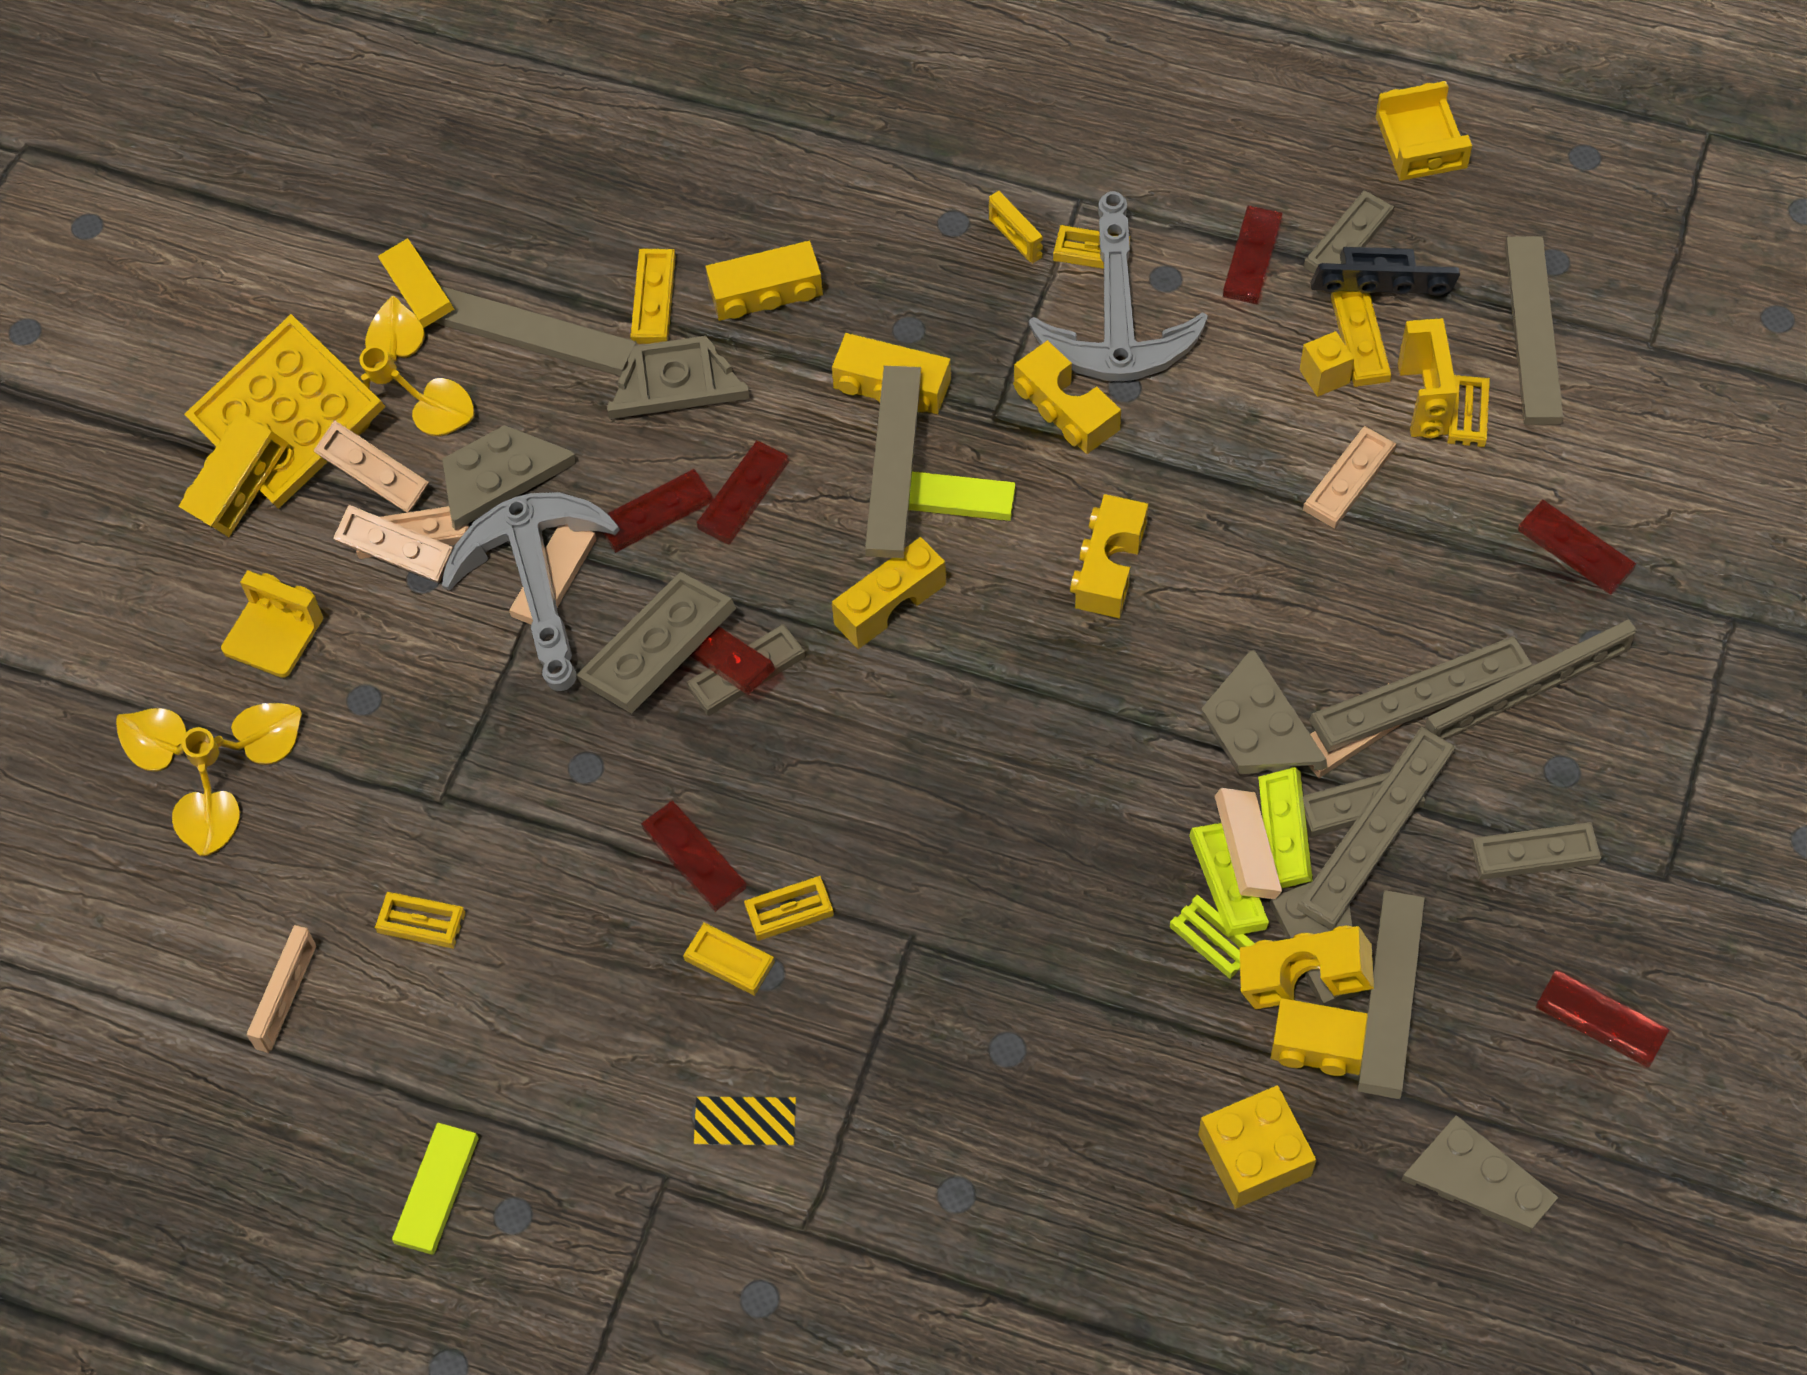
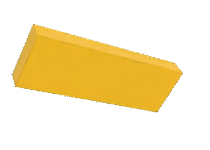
M408 238L378 256L423 328L455 310Z
M639 249L630 335L631 340L636 341L637 344L668 341L676 260L675 249Z
M1357 291L1331 293V301L1341 339L1354 357L1351 373L1353 386L1358 387L1390 382L1391 371L1370 293L1365 294Z

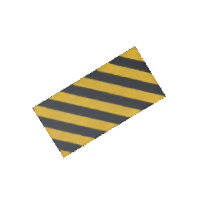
M696 1097L694 1144L794 1145L796 1097Z

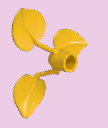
M391 296L376 313L368 328L365 338L366 348L361 352L359 358L360 365L366 372L361 375V380L370 389V382L387 384L395 379L414 398L419 400L412 410L413 421L417 428L430 436L448 435L471 422L474 418L473 402L463 387L452 380L444 378L431 380L426 385L424 394H421L396 370L394 362L397 356L406 358L415 354L423 344L425 330L415 314L406 308L395 296ZM368 423L357 435L359 436L360 434H362L369 427L370 423Z
M283 703L260 704L247 708L234 719L231 726L233 735L240 742L228 741L223 739L222 736L214 738L210 731L202 727L192 728L186 732L182 718L175 712L162 708L119 714L116 718V725L121 746L129 759L139 768L147 771H162L171 764L174 754L182 755L184 752L190 763L198 767L204 794L192 792L183 796L173 809L172 823L176 834L199 856H208L223 848L230 841L237 830L240 820L239 805L230 792H211L207 767L217 760L219 756L218 747L222 746L233 750L244 748L248 759L257 764L270 765L277 763L289 755L296 743L302 712L296 706Z

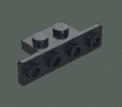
M1343 247L1340 253L1341 264L1320 263L1310 284L1312 290H1322L1330 293L1357 291L1365 294L1391 292L1400 295L1426 293L1438 296L1451 293L1460 276V271L1458 267L1416 266L1413 249Z

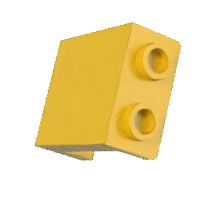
M1446 81L1425 83L1421 86L1400 90L1393 89L1379 95L1376 119L1399 181L1468 168L1472 143L1468 135L1460 136L1447 102L1449 87Z
M1444 318L1406 321L1397 363L1399 375L1422 374L1424 389H1420L1417 394L1410 426L1411 437L1435 438L1440 435H1448L1457 397V387Z

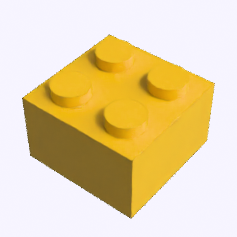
M1278 1085L1201 1117L1198 1135L1235 1209L1312 1176L1316 1158Z

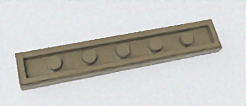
M1543 236L1506 237L1505 251L1524 425L1561 424L1563 410Z
M440 286L455 310L433 323L617 376H621L622 371L627 368L628 358L633 346H637L636 341Z
M884 366L865 556L904 558L921 367Z
M1628 619L1427 717L1425 729L1444 740L1628 651L1634 639L1636 628Z
M1512 636L1312 713L1309 721L1327 752H1331L1466 699L1533 665L1515 636Z
M1422 726L1303 895L1298 903L1297 910L1332 931L1446 765L1456 746Z
M1384 890L1373 965L1374 989L1370 990L1357 1092L1395 1099L1401 1098L1425 897Z

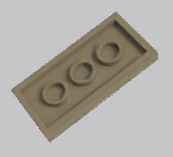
M680 572L576 676L583 686L632 714L736 609V606L730 597Z

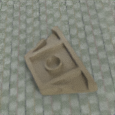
M699 336L633 346L628 358V366L622 371L618 380L617 393L613 402L609 401L607 410L609 419L744 400L749 399V392L744 381L741 383L735 376L731 365L723 356L716 353L715 346L707 336Z
M503 425L442 458L452 527L455 530L484 515L498 504L517 497L575 464L574 453L568 449Z
M1255 650L1248 652L1201 708L1204 720L1239 774H1253L1264 770L1278 772L1290 769V766L1314 765V770L1327 768L1325 756Z

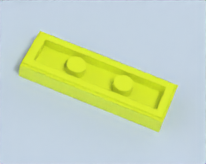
M912 471L909 510L1011 521L1015 482Z
M1294 767L1258 776L1263 822L1281 889L1313 881L1300 771Z
M1222 823L1192 828L1189 837L1228 937L1266 930L1269 921L1260 898L1240 895Z
M437 1122L392 1237L394 1244L431 1255L435 1254L479 1139L476 1133Z

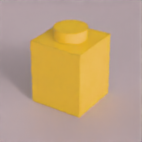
M1334 331L1303 344L1299 370L1316 396L1319 397L1350 384L1354 357L1338 333Z

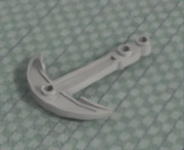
M1110 191L1103 195L1098 205V215L1100 217V258L1104 262V342L1077 341V334L1075 332L1053 327L1035 317L1028 320V324L1040 345L1048 340L1072 363V370L1074 372L1106 381H1128L1164 371L1185 356L1201 336L1208 315L1202 312L1184 324L1165 329L1162 332V339L1142 342L1135 340L1127 266L1130 250L1128 218L1126 217L1127 201L1123 195L1116 191ZM1115 233V234H1119V235H1118V236H1111V235H1109V234ZM1121 356L1125 357L1126 359L1119 361L1115 359V357Z
M560 492L529 493L498 504L472 523L455 544L448 558L442 587L451 590L466 574L488 560L485 554L486 551L510 541L533 619L531 630L538 659L543 665L542 676L551 689L564 691L574 684L576 671L570 662L572 654L565 626L557 611L542 531L546 528L568 524L572 531H600L616 535L620 529L608 514L587 500ZM523 510L520 514L514 515L518 511ZM554 635L551 640L544 641L547 637ZM562 667L560 672L552 674L555 669Z

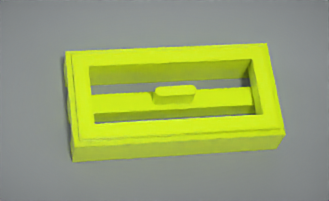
M1196 895L1192 899V903L1189 906L1186 905L1181 910V914L1178 917L1175 916L1170 921L1169 927L1231 979L1240 970V950L1197 915L1196 912L1201 914L1239 948L1251 946L1255 943L1244 934L1228 937L1219 912L1199 895ZM1190 921L1210 941L1232 957L1235 962L1231 964L1185 923Z

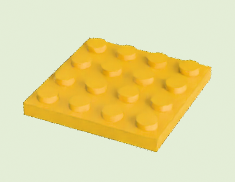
M290 314L184 415L215 446L218 445L227 425L234 420L238 412L258 422L289 443L260 488V491L279 509L328 462L313 450L334 420L357 435L386 406Z

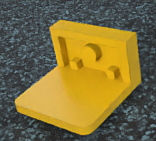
M247 570L240 584L249 602L222 643L221 650L226 657L280 678H285L290 675L323 621V615L315 595L307 588L302 586H295L294 588L281 583L279 579L268 573L259 575Z

